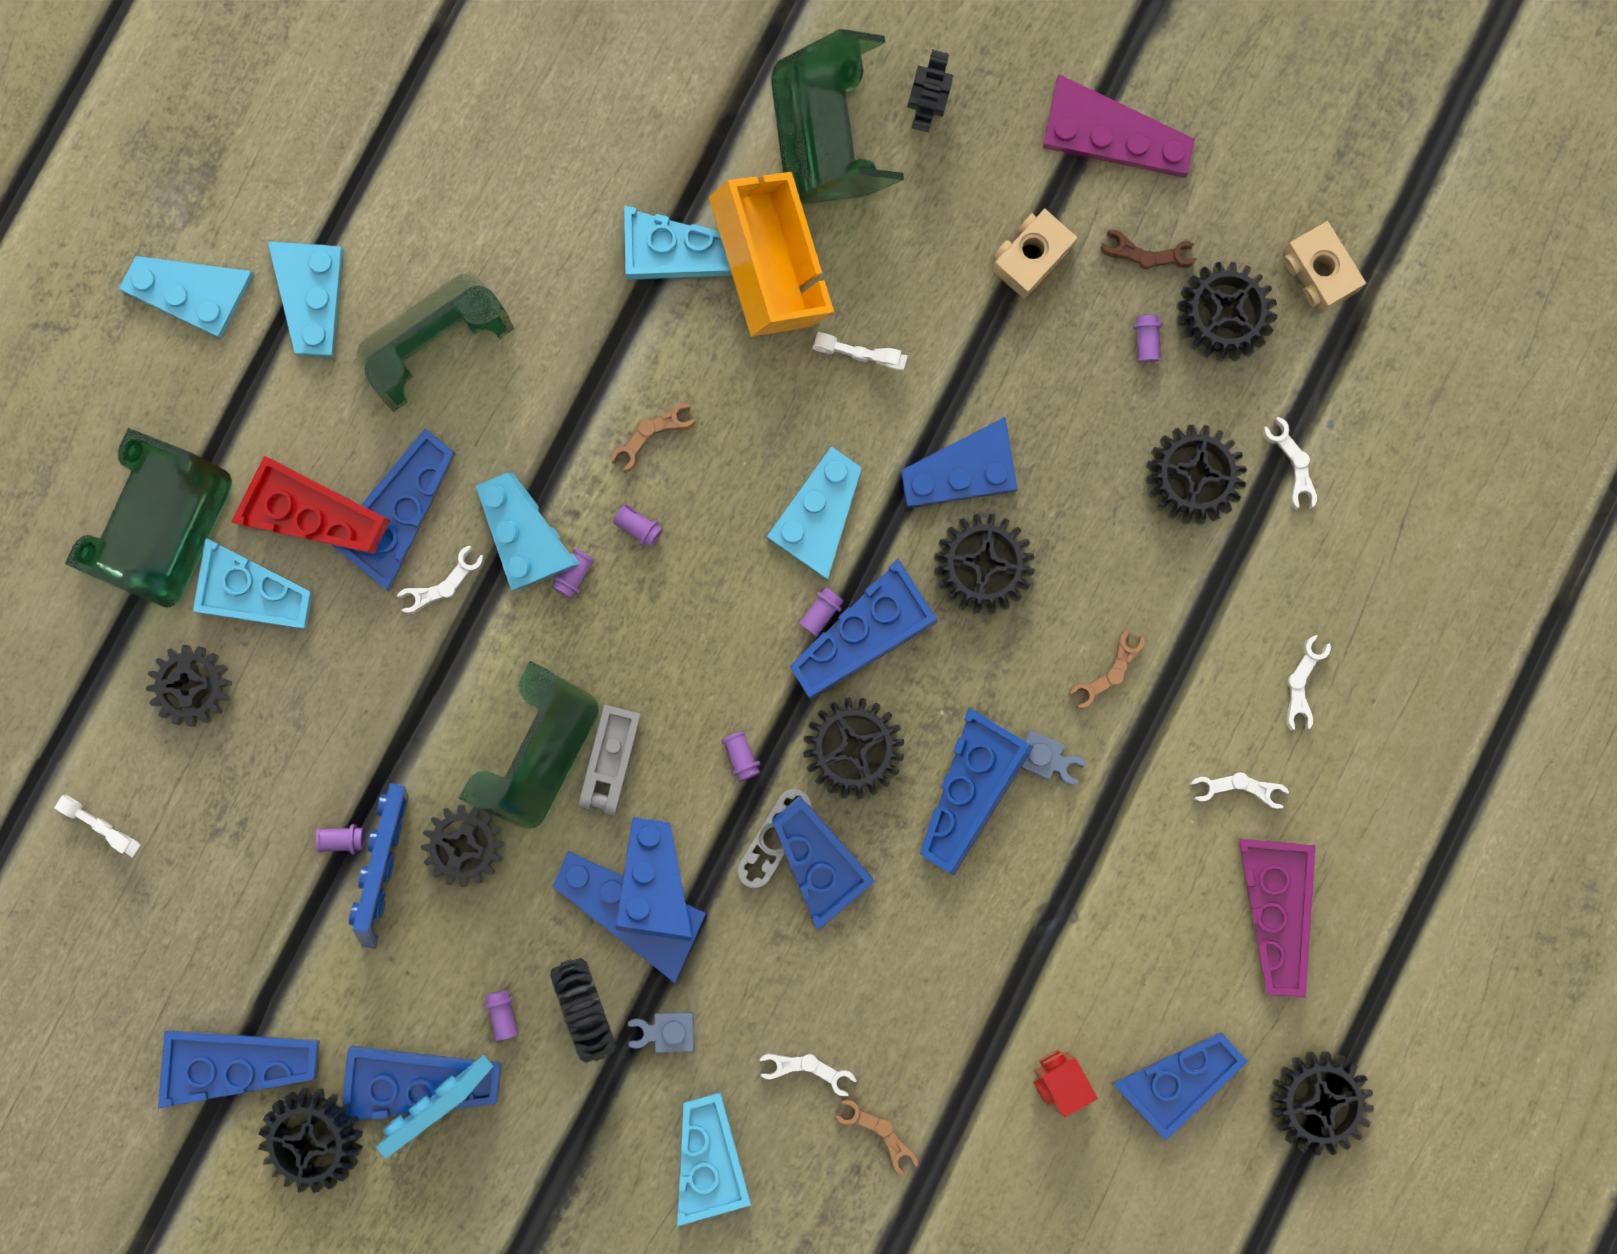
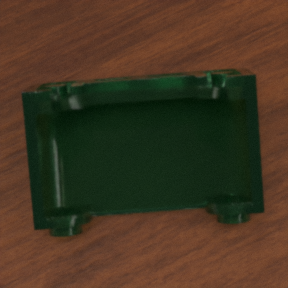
M472 274L456 276L359 344L357 349L358 363L369 383L392 412L408 402L404 394V386L407 380L413 376L403 361L461 321H465L473 334L480 330H488L496 334L499 339L515 329L506 310L495 294L477 276Z
M128 428L118 449L120 464L131 471L101 538L93 535L80 537L72 546L65 565L162 607L169 608L180 601L203 553L205 539L210 538L230 494L232 478L226 470L192 452Z
M529 661L520 679L519 690L523 699L537 707L539 711L505 777L489 771H481L472 775L459 797L460 800L475 808L525 829L536 828L546 819L599 713L596 699L587 691L548 669Z

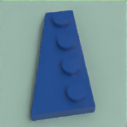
M424 429L361 504L391 520L375 553L371 554L332 546L389 591L456 455L455 452L427 429Z
M898 558L888 567L889 570L878 581L875 580L865 590V594L851 608L848 607L838 617L839 620L826 633L823 632L790 665L791 671L810 700L938 623L936 616Z
M968 708L964 719L966 724L961 738L958 737L954 749L955 757L949 774L945 776L942 785L944 790L938 807L934 809L920 851V855L952 875H955L1034 748L971 708Z
M390 783L388 793H382L377 808V816H381L378 830L373 829L371 831L368 842V852H372L369 867L363 866L359 876L358 888L363 889L359 903H353L349 915V925L353 926L354 934L360 945L376 949L379 936L374 935L372 929L374 920L383 917L386 901H384L385 889H381L382 882L388 883L392 876L394 853L389 851L391 846L397 847L399 844L409 797L406 787L403 785Z
M568 852L553 887L676 983L706 913L686 904L692 934L691 941L615 930L623 875Z
M165 1031L158 1109L317 1079L320 1040Z
M350 1046L347 1052L342 1105L345 1103L350 1104L346 1114L348 1117L359 1116L358 1120L369 1118L375 1120L389 1118L392 1115L408 1114L409 1109L424 1096L430 1099L436 1094L435 1090L451 1076L457 1077L476 1060ZM491 1062L493 1065L492 1069L467 1098L453 1109L496 1104L499 1095L502 1063Z

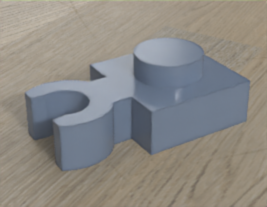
M1029 730L1025 742L1034 748L1021 768L1047 780H1050L1053 771L1058 772L1063 782L1070 785L1077 784L1078 780L1068 775L1067 767L1071 763L1084 767L1086 764L1085 760L1079 756H1069L1067 758L1061 756L1065 745Z
M693 1012L655 1013V1024H649L640 1018L628 1021V1026H639L644 1032L642 1039L630 1040L629 1047L641 1048L649 1041H655V1052L694 1051Z

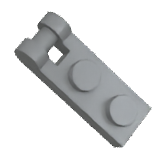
M604 704L579 800L580 808L590 810L591 807L603 809L604 814L616 816L641 713ZM597 781L611 784L608 795L595 792Z

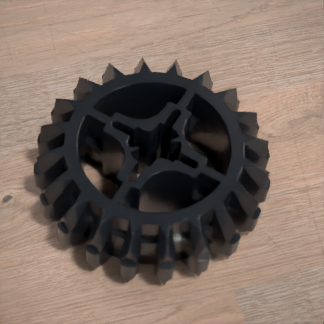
M1235 261L1230 262L1227 271L1224 270L1221 262L1214 264L1213 273L1205 266L1199 271L1201 278L1192 275L1188 280L1190 287H1183L1180 295L1186 300L1179 301L1176 309L1185 312V314L1177 318V324L1189 325L1182 332V337L1188 338L1193 335L1196 339L1190 347L1195 350L1200 344L1204 345L1206 348L1203 351V356L1206 358L1210 356L1213 350L1217 351L1216 358L1220 362L1225 359L1227 352H1229L1232 361H1238L1241 351L1249 357L1254 353L1253 345L1262 348L1266 343L1263 336H1270L1274 331L1268 323L1275 322L1277 314L1269 311V309L1275 307L1277 301L1273 298H1265L1272 291L1270 285L1260 288L1258 284L1263 279L1262 274H1257L1253 279L1248 276L1251 271L1250 266L1246 265L1241 273L1237 272ZM1228 285L1239 290L1234 294L1228 295L1222 293L1219 289L1214 291L1211 287ZM1200 297L1206 301L1205 306L1211 315L1210 321L1206 326H1204L1199 315L1198 303ZM1247 298L1250 299L1254 308L1255 320L1253 326L1248 322L1249 317L1243 310V303ZM1237 301L1231 315L1227 318L1223 317L1219 322H1216L1221 315L1222 309L1226 306L1230 307ZM1225 328L1233 331L1235 334L1239 332L1242 337L1228 339L1219 337L1214 333L1219 329Z
M1193 424L1187 426L1186 437L1179 428L1172 431L1173 440L1164 435L1160 439L1161 446L1164 449L1154 447L1151 451L1152 456L1159 461L1150 460L1146 463L1147 469L1156 472V474L1148 475L1145 478L1146 483L1157 484V487L1149 492V496L1155 498L1161 495L1163 500L1158 503L1157 508L1162 510L1167 505H1170L1172 507L1168 515L1170 519H1174L1179 511L1182 512V523L1186 525L1190 523L1193 514H1195L1198 525L1205 523L1206 513L1213 522L1219 520V510L1228 514L1232 511L1229 501L1237 503L1241 499V495L1234 489L1246 487V481L1236 478V476L1247 472L1246 466L1235 465V462L1243 457L1242 452L1231 454L1229 450L1235 445L1234 440L1231 439L1223 445L1220 440L1224 433L1218 430L1213 438L1209 437L1210 427L1207 425L1202 427L1199 435H1197ZM1186 447H1196L1190 462L1168 463L1174 452ZM1209 452L1221 463L1224 475L1221 474V471L1210 466L1208 462ZM1198 463L1197 468L1201 470L1199 474L1203 473L1204 477L1194 487L1195 482L1191 480L1192 476H1189L1188 472ZM1167 475H1171V479H1175L1183 485V497L1185 500L1174 492ZM1215 485L1223 487L1220 495L1215 500L1207 503H1196L1197 496L1200 495L1202 487L1213 488Z
M975 514L972 520L973 527H970L968 522L962 518L958 522L961 533L953 527L947 529V534L953 540L952 542L940 539L938 546L946 550L947 553H935L934 560L945 563V566L935 568L934 575L947 576V579L942 580L938 587L940 590L946 589L949 586L954 589L947 596L949 602H952L957 595L963 597L959 609L965 610L969 601L974 602L973 614L978 615L982 609V604H986L988 614L992 615L996 612L995 602L998 601L1000 607L1003 610H1007L1010 607L1007 596L1016 602L1022 598L1016 586L1023 590H1028L1030 583L1021 578V576H1032L1035 569L1024 566V563L1033 561L1035 557L1033 553L1022 554L1021 550L1028 547L1030 541L1024 539L1019 543L1016 542L1015 538L1021 533L1019 527L1014 528L1011 534L1005 531L1009 525L1008 519L1004 518L1000 526L996 527L994 526L995 515L989 514L986 525H982L980 515ZM983 535L978 552L974 554L965 553L964 555L955 554L958 546L965 540ZM994 538L1006 545L1012 554L1014 563H1009L1008 560L999 558L994 551ZM987 547L986 557H988V563L994 565L995 568L992 570L989 567L981 582V568L979 565L974 564L973 561L974 559L979 561ZM954 566H960L961 569L972 573L974 577V591H971L960 582L955 573ZM1013 575L1012 580L1005 588L995 593L985 594L986 586L991 576Z
M845 698V710L840 711L838 704L833 701L830 703V708L833 712L832 716L829 717L823 710L818 711L819 718L824 721L822 726L812 721L809 723L808 727L817 732V736H804L805 743L815 745L814 750L804 751L803 756L804 758H816V762L807 766L808 772H814L820 768L822 774L815 780L818 785L822 784L826 778L832 781L828 786V793L832 794L836 786L840 785L843 786L841 798L847 799L849 788H855L856 798L862 799V787L868 786L869 792L872 795H876L878 791L874 784L875 781L879 780L884 787L890 785V781L883 774L886 771L892 775L899 773V769L890 765L891 760L903 761L904 755L894 753L893 747H901L905 743L904 739L892 740L891 735L900 731L901 728L898 724L893 725L889 729L887 728L885 723L892 718L890 712L884 714L881 719L876 716L880 709V704L875 703L871 712L864 710L866 706L865 698L860 699L858 709H852L851 698ZM846 718L864 719L872 723L879 731L865 736L854 733ZM836 723L842 739L841 745L836 750L823 756V738L829 728ZM845 731H847L850 739L855 738L856 742L860 740L864 743L872 740L860 750V760L863 766L860 765L857 758H852V754L850 757L846 756V754L836 757L848 746V738ZM884 741L885 755L879 769L872 774L866 759V752L871 747ZM841 761H849L855 766L861 779L851 780L840 777L828 766Z
M582 958L560 963L561 965L552 968L550 977L579 1059L584 1063L604 1059L606 1055L615 1052L616 1043L587 962Z
M1328 1051L1321 1052L1319 1062L1314 1052H1306V1065L1299 1057L1292 1058V1063L1296 1070L1292 1071L1288 1067L1282 1066L1280 1071L1287 1077L1286 1081L1274 1079L1272 1082L1274 1086L1281 1088L1280 1095L1275 1093L1269 1095V1100L1280 1103V1107L1270 1110V1115L1273 1117H1284L1275 1125L1276 1129L1281 1132L1290 1128L1285 1140L1292 1144L1299 1139L1298 1149L1306 1152L1312 1143V1152L1317 1156L1322 1154L1324 1144L1326 1150L1331 1155L1337 1154L1336 1142H1339L1344 1149H1350L1351 1143L1347 1137L1351 1135L1353 1138L1361 1140L1363 1135L1356 1129L1357 1126L1360 1124L1364 1127H1369L1371 1124L1369 1120L1362 1118L1363 1111L1368 1113L1374 1111V1106L1363 1103V1099L1373 1096L1372 1090L1360 1089L1367 1082V1077L1365 1075L1353 1077L1357 1072L1358 1066L1355 1063H1350L1344 1067L1345 1057L1339 1054L1331 1062V1055ZM1321 1072L1334 1073L1345 1084L1347 1091L1330 1092L1326 1081L1322 1080ZM1309 1076L1310 1080H1307L1308 1091L1306 1095L1301 1099L1295 1100V1103H1293L1297 1087ZM1320 1094L1325 1098L1333 1099L1323 1105V1111L1315 1107H1309L1320 1101ZM1349 1103L1346 1118L1336 1129H1333L1336 1126L1335 1115L1337 1111L1342 1107L1348 1106ZM1301 1113L1304 1115L1313 1114L1317 1125L1321 1127L1322 1134H1313L1305 1131L1296 1120L1295 1115Z
M303 1088L299 1091L298 1095L295 1092H290L284 1097V1100L275 1102L272 1105L273 1111H269L264 1116L263 1121L267 1125L260 1129L259 1135L266 1140L259 1145L258 1150L269 1153L264 1159L263 1164L270 1165L273 1163L276 1169L273 1170L272 1177H278L281 1174L285 1176L284 1187H289L295 1181L298 1193L304 1192L308 1187H310L313 1194L320 1192L323 1186L327 1190L332 1189L337 1185V1180L344 1181L349 1176V1170H353L357 1166L358 1159L355 1156L362 1152L363 1146L355 1141L362 1137L363 1131L353 1129L352 1127L358 1122L359 1116H347L346 1112L349 1110L350 1104L345 1103L341 1107L336 1104L338 1094H332L326 1100L324 1088L316 1090L313 1095L309 1088ZM308 1114L307 1120L302 1123V1126L287 1127V1123L292 1115ZM308 1134V1136H310L312 1140H307L306 1135ZM335 1154L332 1164L322 1167L314 1166L319 1155Z

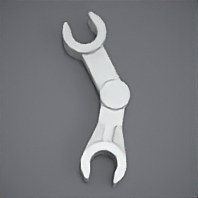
M822 332L817 333L812 348L826 354H834L835 351L852 356L853 359L867 362L868 360L876 361L877 364L896 370H904L908 355H901L900 350L892 348H881L872 351L860 346L846 345L837 342L838 339Z
M1277 417L1274 422L1280 427L1281 436H1273L1270 430L1264 427L1262 429L1263 437L1269 443L1278 444L1291 460V464L1294 467L1295 479L1290 496L1291 506L1295 510L1299 508L1298 495L1299 493H1305L1309 497V509H1311L1317 502V495L1309 477L1308 464L1310 458L1307 453L1302 452L1288 435L1289 426L1287 422Z
M464 547L458 555V565L445 581L430 588H406L397 594L399 598L414 595L416 599L412 607L401 609V611L407 614H414L435 600L453 597L456 589L469 572L478 571L483 566L484 557L480 555L475 564L467 565L465 557L470 553L472 547Z
M1317 635L1307 639L1304 643L1303 652L1305 655L1287 681L1290 687L1291 700L1286 716V724L1290 730H1295L1294 716L1297 713L1305 717L1306 730L1310 729L1313 725V716L1305 698L1304 686L1316 662L1326 658L1331 650L1329 643L1324 646L1320 655L1312 652L1311 645L1316 640Z
M1241 772L1215 780H1210L1207 777H1197L1189 783L1192 785L1202 782L1208 788L1205 796L1193 798V800L1198 802L1209 800L1214 793L1242 789L1252 793L1269 808L1279 809L1284 806L1272 802L1270 798L1271 792L1276 789L1284 794H1289L1288 789L1281 784L1259 782Z
M66 794L61 796L54 807L56 810L72 819L78 817L91 825L93 830L106 836V840L115 850L122 854L125 852L133 858L141 846L139 842L124 833L112 829L113 826L103 819L95 818L82 810L83 805Z
M768 1053L760 1057V1061L772 1059L777 1064L775 1072L761 1073V1077L771 1080L792 1071L805 1070L831 1083L834 1092L840 1096H848L849 1094L838 1088L837 1080L839 1077L847 1076L850 1080L856 1082L855 1076L850 1071H836L817 1060L813 1054H806L801 1057H787Z

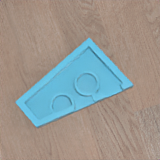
M624 205L627 280L732 276L718 230L696 224L689 226L671 221L669 217L663 215H649L638 212L637 208Z
M268 241L294 353L297 356L334 358L343 248L341 246Z
M135 256L119 289L150 306L221 339L254 274L252 271Z
M831 446L767 535V539L827 581L862 467Z
M506 472L476 486L511 591L523 589L581 565L574 554H570L561 543V537L555 528L550 527L539 513L538 505L514 473Z
M207 538L205 539L193 612L307 630L313 597L312 592Z
M482 1055L457 1077L451 1076L435 1090L436 1094L430 1099L424 1096L409 1109L410 1115L405 1119L401 1115L396 1117L382 1130L386 1136L376 1146L377 1150L385 1159L464 1101L492 1069L493 1065L485 1055Z
M721 1092L683 1103L677 1226L751 1206V1200Z

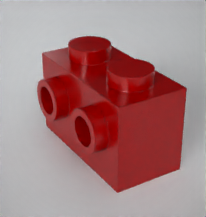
M1057 1050L1039 1060L1041 1067L1034 1070L1039 1079L1034 1081L1033 1084L1043 1102H1046L1047 1106L1053 1104L1055 1110L1064 1118L1098 1099L1076 1057L1066 1052L1063 1054Z

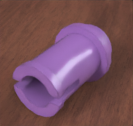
M1158 315L1137 316V323L1133 324V329H1137V362L1160 361L1159 328L1163 327V323L1159 322Z
M628 504L622 506L613 521L614 525L621 527L639 539V544L642 547L645 545L653 547L663 532V529L658 526L659 522L657 520L650 521L632 509Z
M573 549L572 554H574L581 565L561 572L559 577L554 576L553 578L555 583L552 588L572 599L574 594H579L580 590L578 587L591 564L595 561L578 549Z
M825 588L822 593L817 592L818 599L803 619L798 622L816 637L820 635L819 633L836 611L841 612L842 610L840 605L843 603V600L828 588Z
M744 731L734 733L721 740L734 768L732 775L737 776L739 782L760 774L758 766L761 765L760 761L755 762Z
M352 824L350 828H318L315 838L316 850L318 853L350 851L352 855H356L358 851H364L365 830L364 828H358L356 824Z
M508 990L485 995L487 1002L484 1003V1008L489 1009L495 1040H504L519 1035L511 1006L514 998L509 996Z

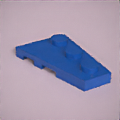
M1006 417L902 469L901 476L906 507L913 508L1016 492L1017 483Z
M801 795L772 819L818 931L875 881Z
M633 817L615 930L691 941L692 934L670 823Z
M1219 1032L1113 1082L1112 1085L1157 1133L1167 1141L1248 1060Z

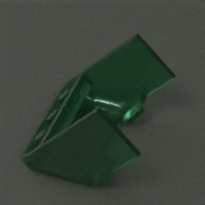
M838 29L780 59L772 70L771 85L783 173L792 172L801 203L810 204L866 197L904 180L902 172L877 170L874 163L870 160H855L846 93L855 89L863 77L861 55L886 43L884 35Z

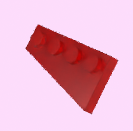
M264 456L231 522L237 525L374 554L391 520L272 458Z

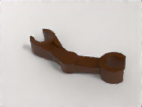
M1114 229L1108 230L1106 236L1116 239L1119 246L1117 248H1110L1103 243L1100 246L1102 253L1106 256L1129 259L1138 263L1143 269L1172 263L1181 268H1187L1194 264L1197 259L1190 258L1184 260L1179 255V251L1182 249H1192L1194 243L1190 241L1180 242L1176 245L1175 249L1156 252L1144 251L1136 247L1120 231Z

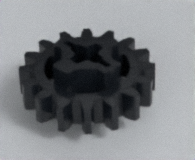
M932 49L928 66L918 65L907 105V108L916 110L912 129L929 133L933 116L943 117L954 76L953 74L945 73L949 58L948 53Z
M182 645L181 654L172 648L168 649L169 659L167 661L161 658L155 660L160 667L159 671L148 672V675L155 679V684L147 686L146 691L156 693V697L149 702L150 705L163 707L159 712L161 718L166 719L173 714L172 724L180 726L184 718L187 726L196 727L198 717L204 723L211 722L209 712L213 711L221 714L223 710L218 705V702L220 700L229 701L230 696L223 693V687L232 685V681L222 679L221 676L228 671L227 666L215 665L219 659L217 654L211 653L205 658L206 648L201 646L196 648L194 654L189 645ZM196 661L208 669L211 674L210 677L203 676L199 672V666L196 665ZM177 666V671L170 679H167L170 672ZM189 679L203 684L190 688L189 692L175 688L189 683ZM208 692H211L209 699L201 706L202 699ZM167 695H174L179 699V706L182 707V710L176 708L170 702Z
M458 805L457 814H453L449 808L443 809L445 819L441 820L437 817H432L431 821L435 826L434 831L424 830L423 832L426 837L431 838L430 844L421 846V850L430 851L431 854L424 861L425 865L435 864L437 866L433 873L435 878L442 876L444 873L447 874V885H452L456 878H459L461 887H468L470 877L477 884L482 883L483 877L481 873L485 871L493 875L495 870L490 864L492 861L503 860L502 856L496 854V848L505 846V842L495 838V835L502 831L501 827L491 828L489 826L493 819L491 814H487L481 819L479 817V807L474 806L470 814H467L465 805ZM464 820L459 830L451 834L444 832L450 824ZM478 826L482 828L487 837L488 847L481 845L477 836ZM466 835L468 837L467 843L479 852H463L460 856L458 855L460 849L454 846L455 844L448 842V839L455 841L463 840ZM439 845L446 849L449 856L448 866L440 856ZM474 858L483 860L476 868L462 872L466 862Z

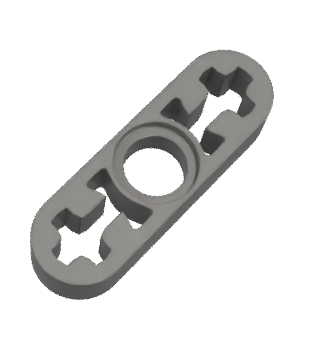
M790 789L779 797L738 866V876L746 886L758 888L765 885L784 857L785 851L783 846L777 850L769 849L764 844L763 837L768 829L774 827L772 819L775 814H779L787 807L784 805V801L787 798L793 800L796 796L801 795L811 807L810 799L803 791ZM759 845L765 853L777 858L773 864L766 859L761 868L766 873L764 878L756 877L752 882L747 879L749 872L744 867L747 863H756L760 855L753 853V850Z

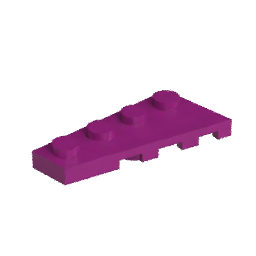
M1058 74L1043 148L1186 178L1189 171L1194 138Z
M1239 839L1266 992L1272 995L1306 998L1316 845Z

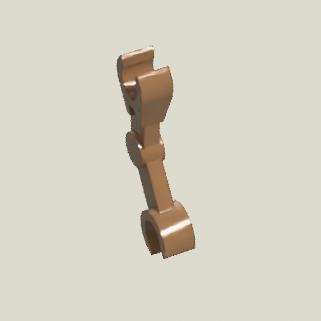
M686 403L678 404L661 417L641 421L638 430L626 446L618 447L613 451L611 455L612 464L616 462L619 455L628 454L631 457L630 462L623 469L624 473H627L636 465V454L648 438L652 437L655 433L664 430H687L693 427L695 419L687 422H680L677 419L679 412L691 409L690 405Z
M1130 629L1121 634L1118 641L1116 660L1112 669L1089 685L1080 683L1070 690L1069 695L1079 689L1087 692V701L1078 705L1077 709L1088 707L1092 704L1094 696L1113 685H1119L1123 682L1124 673L1129 663L1144 647V636L1140 637L1136 648H1129L1126 645L1125 639Z
M852 1099L841 1100L842 1103L851 1105L855 1113L849 1119L835 1114L837 1120L843 1125L856 1123L877 1132L888 1146L894 1169L898 1174L905 1175L898 1165L899 1158L904 1155L911 1157L914 1165L918 1167L916 1155L899 1140L889 1120L880 1119L860 1110L858 1104Z

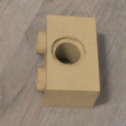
M1046 209L1037 217L1033 213L1030 214L1018 228V231L1021 232L1020 236L1013 243L1006 240L993 255L996 261L992 271L1024 300L1072 250L1078 239ZM1027 245H1034L1040 249L1042 256L1038 259H1029L1024 255L1022 248Z
M1328 221L1291 241L1283 250L1285 255L1283 260L1286 268L1293 276L1297 275L1304 286L1303 294L1307 302L1312 307H1317L1320 313L1356 294L1366 284V281ZM1313 263H1324L1328 267L1329 276L1318 275L1314 271Z

